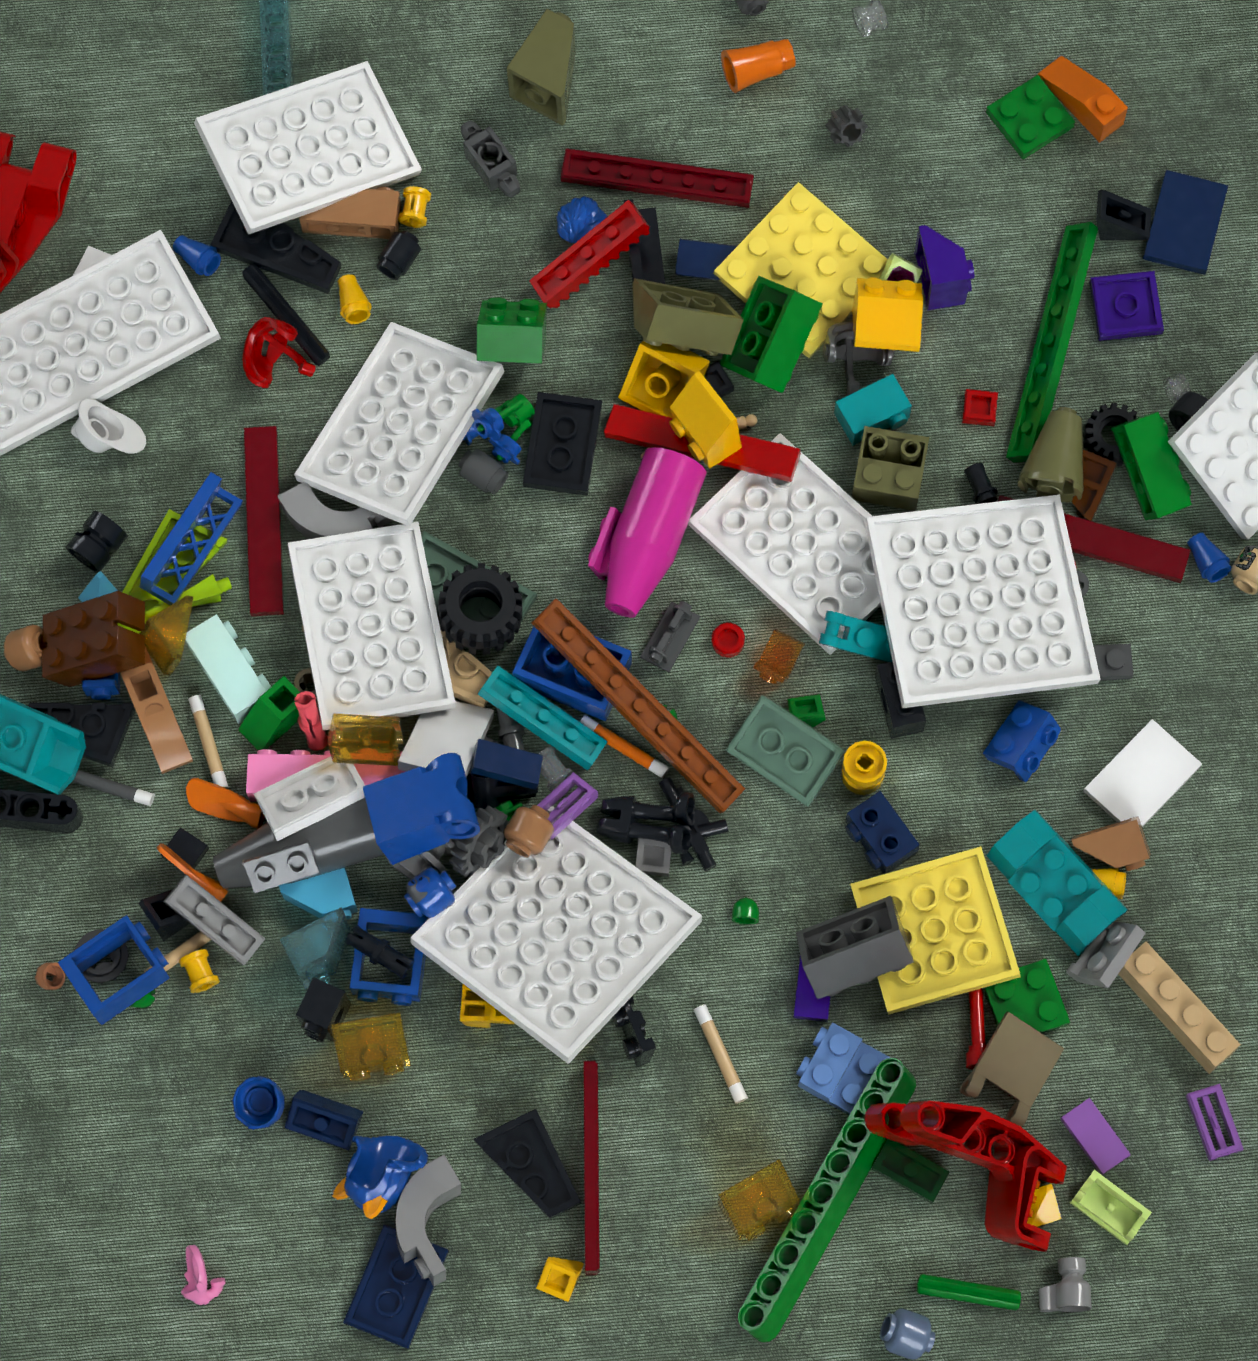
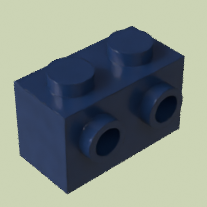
M881 791L847 813L845 830L855 843L860 841L867 851L864 855L873 869L877 870L880 868L883 874L889 873L918 853L920 844Z

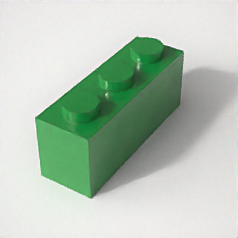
M1159 412L1143 415L1112 428L1145 520L1158 519L1192 505L1189 484L1182 478L1178 467L1180 465L1179 456L1168 443V426L1165 420L1160 417Z

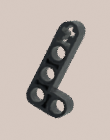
M0 789V802L6 803L5 810L0 813V827L71 833L76 831L82 824L83 813L75 800L69 796ZM29 806H40L39 812L35 816L25 817V811ZM66 809H69L72 814H66L65 819L62 820L58 814H65Z

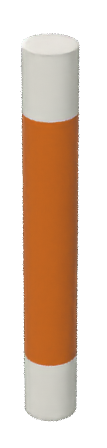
M584 715L580 722L607 740L609 746L662 779L669 771L670 767L590 717Z

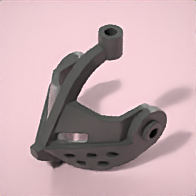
M853 321L832 325L828 329L823 346L825 362H835L836 358L845 360L846 396L860 390V383L855 381L853 374V361L871 360L877 362L880 366H890L894 351L889 349L854 347L852 344L854 339ZM844 339V344L836 346L837 341Z

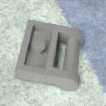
M1115 921L1084 950L1076 963H1071L1066 973L1080 983L1109 988L1146 933L1136 924Z

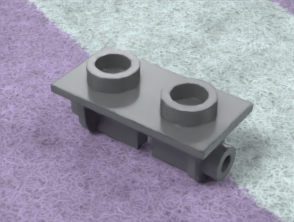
M671 601L640 658L670 672L701 616L690 611L692 606L688 603L680 601L678 605Z

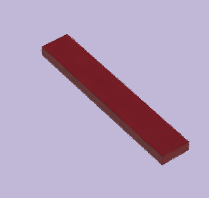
M567 148L561 172V182L745 208L750 206L754 174Z
M277 426L244 428L250 614L251 617L284 615L281 510L278 495H280Z
M1000 495L998 502L1016 499ZM1064 513L1072 552L1181 583L1191 550Z
M584 1061L586 1275H598L600 1273L598 1063L596 1061Z

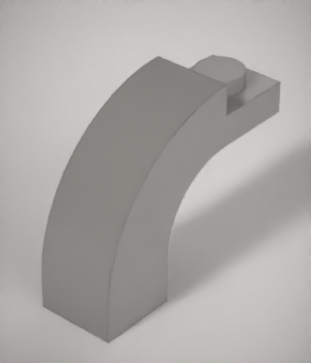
M302 482L278 495L280 506L288 520L297 531L308 539L373 529L376 525L381 527L392 521V519L362 507L344 512L332 510L324 506L317 499L306 482Z
M445 1155L429 1162L412 1176L401 1193L396 1209V1240L401 1258L405 1264L417 1257L418 1259L414 1260V1264L423 1279L429 1278L433 1286L446 1280V1269L427 1237L425 1231L426 1223L435 1209L461 1195V1182Z

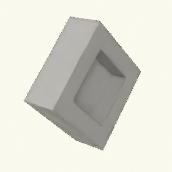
M639 838L636 867L646 875L669 877L672 852L670 845L656 840Z

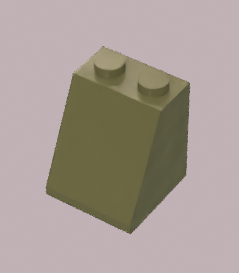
M546 9L507 66L509 97L562 126L567 120L576 54L574 23L568 16L561 12L554 13Z

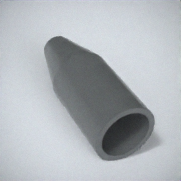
M363 798L279 841L276 840L269 824L266 823L213 856V863L216 875L223 888L252 887L254 893H258L279 885L298 882L349 867L385 854L376 843L366 799Z

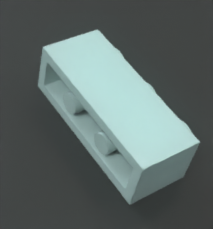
M216 614L183 634V637L232 716L240 724L244 721L258 698L271 686L263 674L257 676L251 668L255 661L246 647L240 650L234 640L238 638V635L230 622L222 623Z

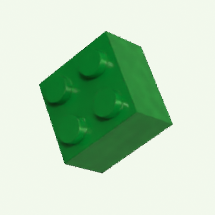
M500 297L490 298L487 301L482 300L477 321V361L542 364L546 343L547 303H539L535 299L508 302Z

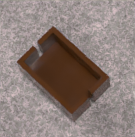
M115 591L44 614L42 643L47 644V648L42 649V678L70 688L82 684L84 680H96L145 665V636L117 625V623H120L137 631L145 630V602L120 591Z

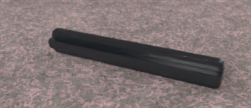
M251 264L242 272L243 278L278 320L290 324L297 330L298 335L295 341L314 364L320 366L328 361L330 358L329 351L256 264Z

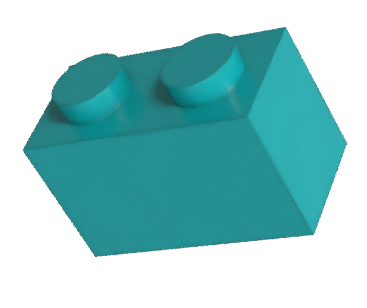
M891 374L836 401L834 414L852 446L862 442L864 426L895 430L906 424L908 418H910L912 405L894 374Z

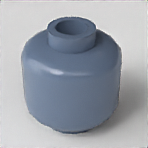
M900 1308L893 1314L889 1313L885 1317L880 1331V1339L884 1341L885 1348L890 1353L910 1360H916L924 1352L931 1351L935 1342V1332L931 1331L929 1318Z

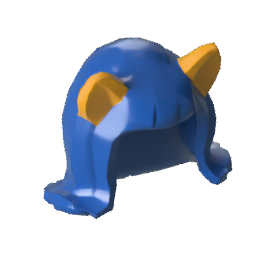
M354 1136L352 1142L356 1143L357 1151L348 1164L346 1177L336 1186L332 1196L337 1200L351 1198L354 1204L363 1210L365 1216L369 1219H373L379 1213L389 1210L398 1203L412 1172L423 1168L428 1161V1154L421 1145L399 1136H378L377 1138Z

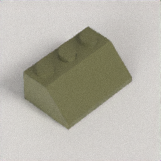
M634 278L632 284L634 328L642 335L646 343L654 346H661L662 343L671 344L682 351H690V348L699 349L711 356H718L719 353L732 355L744 319L720 294Z

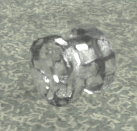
M871 0L868 6H857L852 9L855 25L862 37L871 35L875 29L883 30L888 28L887 15L879 0Z

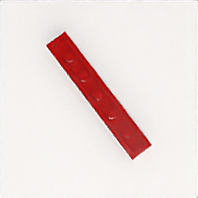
M616 404L613 405L604 430L606 438L648 448H665L695 459L688 449L690 443L684 436L679 438L673 431L669 423L672 418ZM739 434L742 448L718 463V465L792 482L801 456V450Z

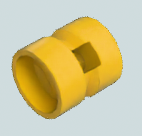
M865 740L855 742L847 749L844 754L841 777L843 784L848 790L855 794L867 795L879 789L883 783L887 766V758L883 749L876 743Z

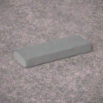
M188 875L183 876L163 901L241 965H245L265 940L262 935Z

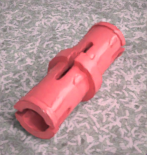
M304 691L297 694L294 699L299 713L298 724L300 729L305 732L308 747L312 750H322L328 745V736L325 730H322L315 695L310 691Z

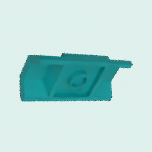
M0 694V769L55 794H61L77 774L86 749L84 732Z
M1033 810L1017 822L993 845L986 855L1008 879L1010 885L1043 921L1065 941L1077 956H1080L1105 929L1128 911L1122 902L1037 810Z

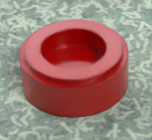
M723 623L715 628L712 634V647L718 655L731 658L737 656L743 650L745 635L738 625Z

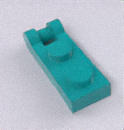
M826 611L824 621H827L825 633L820 635L819 644L884 662H892L886 626L841 613ZM840 625L845 627L842 639L837 637Z

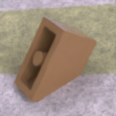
M1139 816L1075 835L1071 839L1074 847L1115 868L1125 866L1126 871L1145 866L1144 860L1149 859L1151 856Z

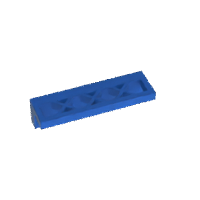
M210 472L141 575L139 587L172 607L176 605L243 502V500L220 487L222 478ZM216 496L232 505L226 514L213 516L210 505ZM207 511L208 517L202 518L204 513ZM220 521H221V523L219 524V526H218L217 529H216L215 522H220ZM210 523L213 534L211 538L196 542L193 532L194 528ZM188 537H190L191 543L184 544ZM204 547L199 554L198 548ZM193 549L195 556L193 565L178 567L176 559L178 552ZM172 563L174 569L167 570ZM187 573L182 580L180 574ZM176 576L178 587L173 595L156 586L161 578Z

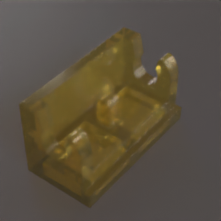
M333 713L327 741L332 762L398 766L400 758L398 744H403L399 717Z

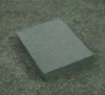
M761 695L725 750L807 807H810L846 753L845 749L765 695Z

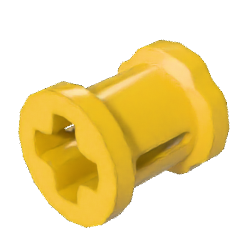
M409 186L404 188L403 197L405 202L403 212L399 214L398 221L413 228L426 226L427 218L425 217L427 202L431 200V193L421 187Z
M207 949L194 951L179 960L180 966L185 967L191 981L189 987L191 993L206 991L220 982L218 976L213 975L208 963L209 953Z

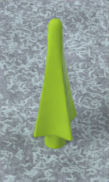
M214 574L184 591L174 607L164 602L147 610L145 616L150 618L183 608L221 602V594L232 589L231 582L228 577L216 581Z

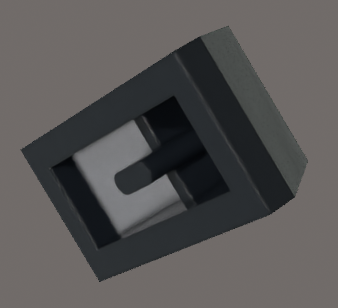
M1099 190L1096 222L1100 240L1149 239L1151 209L1106 190Z
M173 889L142 899L138 903L163 941L190 924L163 902Z

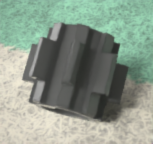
M847 105L840 106V109L831 112V119H828V123L825 126L831 132L830 137L835 144L841 142L850 147L853 146V143L862 140V134L865 133L868 125L862 119L864 115L858 108L852 110Z

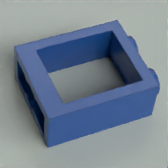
M360 908L358 926L366 932L369 929L414 934L429 918L425 915L419 918L416 913ZM415 947L410 986L362 981L365 955L357 949L354 950L350 990L352 995H357L358 1000L377 1002L378 998L391 999V1003L402 1006H410L412 1001L420 1002L426 955Z
M127 915L58 962L101 1026L170 978L164 969L169 963L158 947L151 951L146 943L151 937L140 921L133 925ZM130 939H133L152 968L102 1002L82 972Z

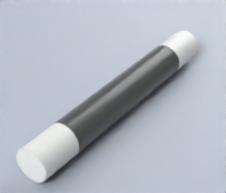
M80 770L77 771L72 781L147 806L152 805L155 796L154 793Z

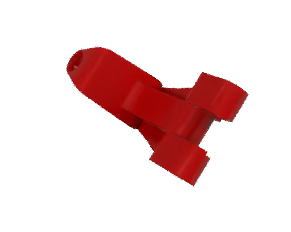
M0 131V293L30 260L61 217L76 165L77 153L75 149L44 142L38 151L33 169L9 164L13 149V137L16 136Z
M913 1101L908 1104L893 1102L876 1103L867 1109L865 1124L868 1130L875 1135L906 1146L925 1145L990 1170L984 1222L987 1232L998 1240L1036 1251L1047 1252L1051 1233L1031 1225L1027 1221L1028 1218L1033 1216L1034 1211L1031 1209V1205L1036 1203L1037 1196L1034 1192L1035 1189L1040 1187L1039 1180L1063 1184L1067 1166L1025 1129L986 1111L983 1107L938 1101ZM886 1112H887L888 1115H889V1123H888V1125H887L886 1122H885V1114H886ZM992 1144H993V1147H994V1154H993V1156H992V1153H991V1146H992Z

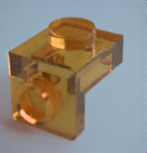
M775 629L760 659L756 661L753 668L760 671L759 677L773 684H777L778 681L783 683L789 679L805 643Z

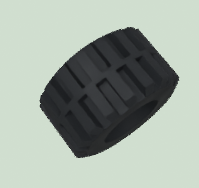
M478 563V568L472 569L471 564L464 566L463 573L456 570L452 573L451 581L446 579L443 584V591H440L439 595L440 626L442 632L446 631V638L450 643L454 640L456 641V648L462 651L464 647H468L469 654L476 655L477 650H483V655L490 654V648L495 647L498 652L504 648L505 641L510 644L514 640V632L518 633L522 620V595L519 593V586L516 581L510 582L511 575L504 571L500 574L499 567L492 565L491 569H485V563ZM486 597L493 600L499 606L500 611L494 618L478 622L467 618L462 613L461 607L472 598Z

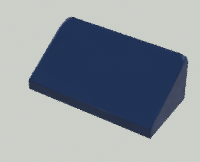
M680 239L675 274L720 280L713 274L714 270L737 246Z
M299 1090L292 1099L285 1128L349 1151L353 1143L352 1139L356 1135L361 1122L363 1111L305 1090Z

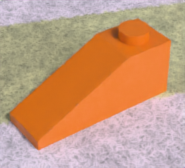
M1062 55L1037 74L1052 93L1099 143L1124 124L1128 110L1124 102L1105 83Z

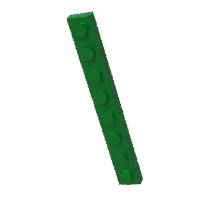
M1092 222L1068 225L1064 231L1006 458L1013 463L1026 462L1052 410L1098 227Z

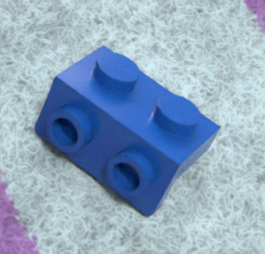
M1018 700L983 754L987 760L1014 771L1019 780L1027 782L1032 773L1038 769L1040 761L1046 752L1057 741L1061 728L1050 712Z

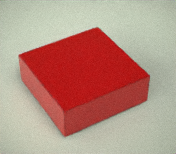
M966 389L962 423L994 427L998 392Z

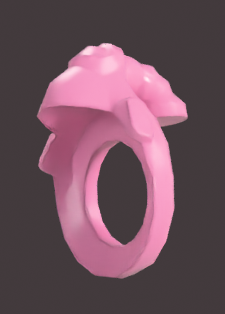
M189 1245L186 1247L187 1272L184 1274L188 1284L181 1290V1293L186 1299L193 1301L195 1304L206 1305L221 1293L225 1285V1278L212 1279L210 1281L211 1288L207 1290V1274L202 1254L196 1245Z

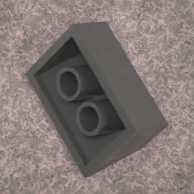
M891 896L796 932L802 966L817 999L837 995L843 989L856 984L868 983L877 976L890 971L902 970L908 964L914 963L907 936Z

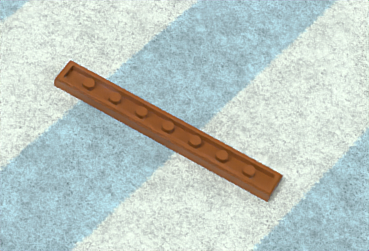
M557 598L531 622L720 814L745 790Z

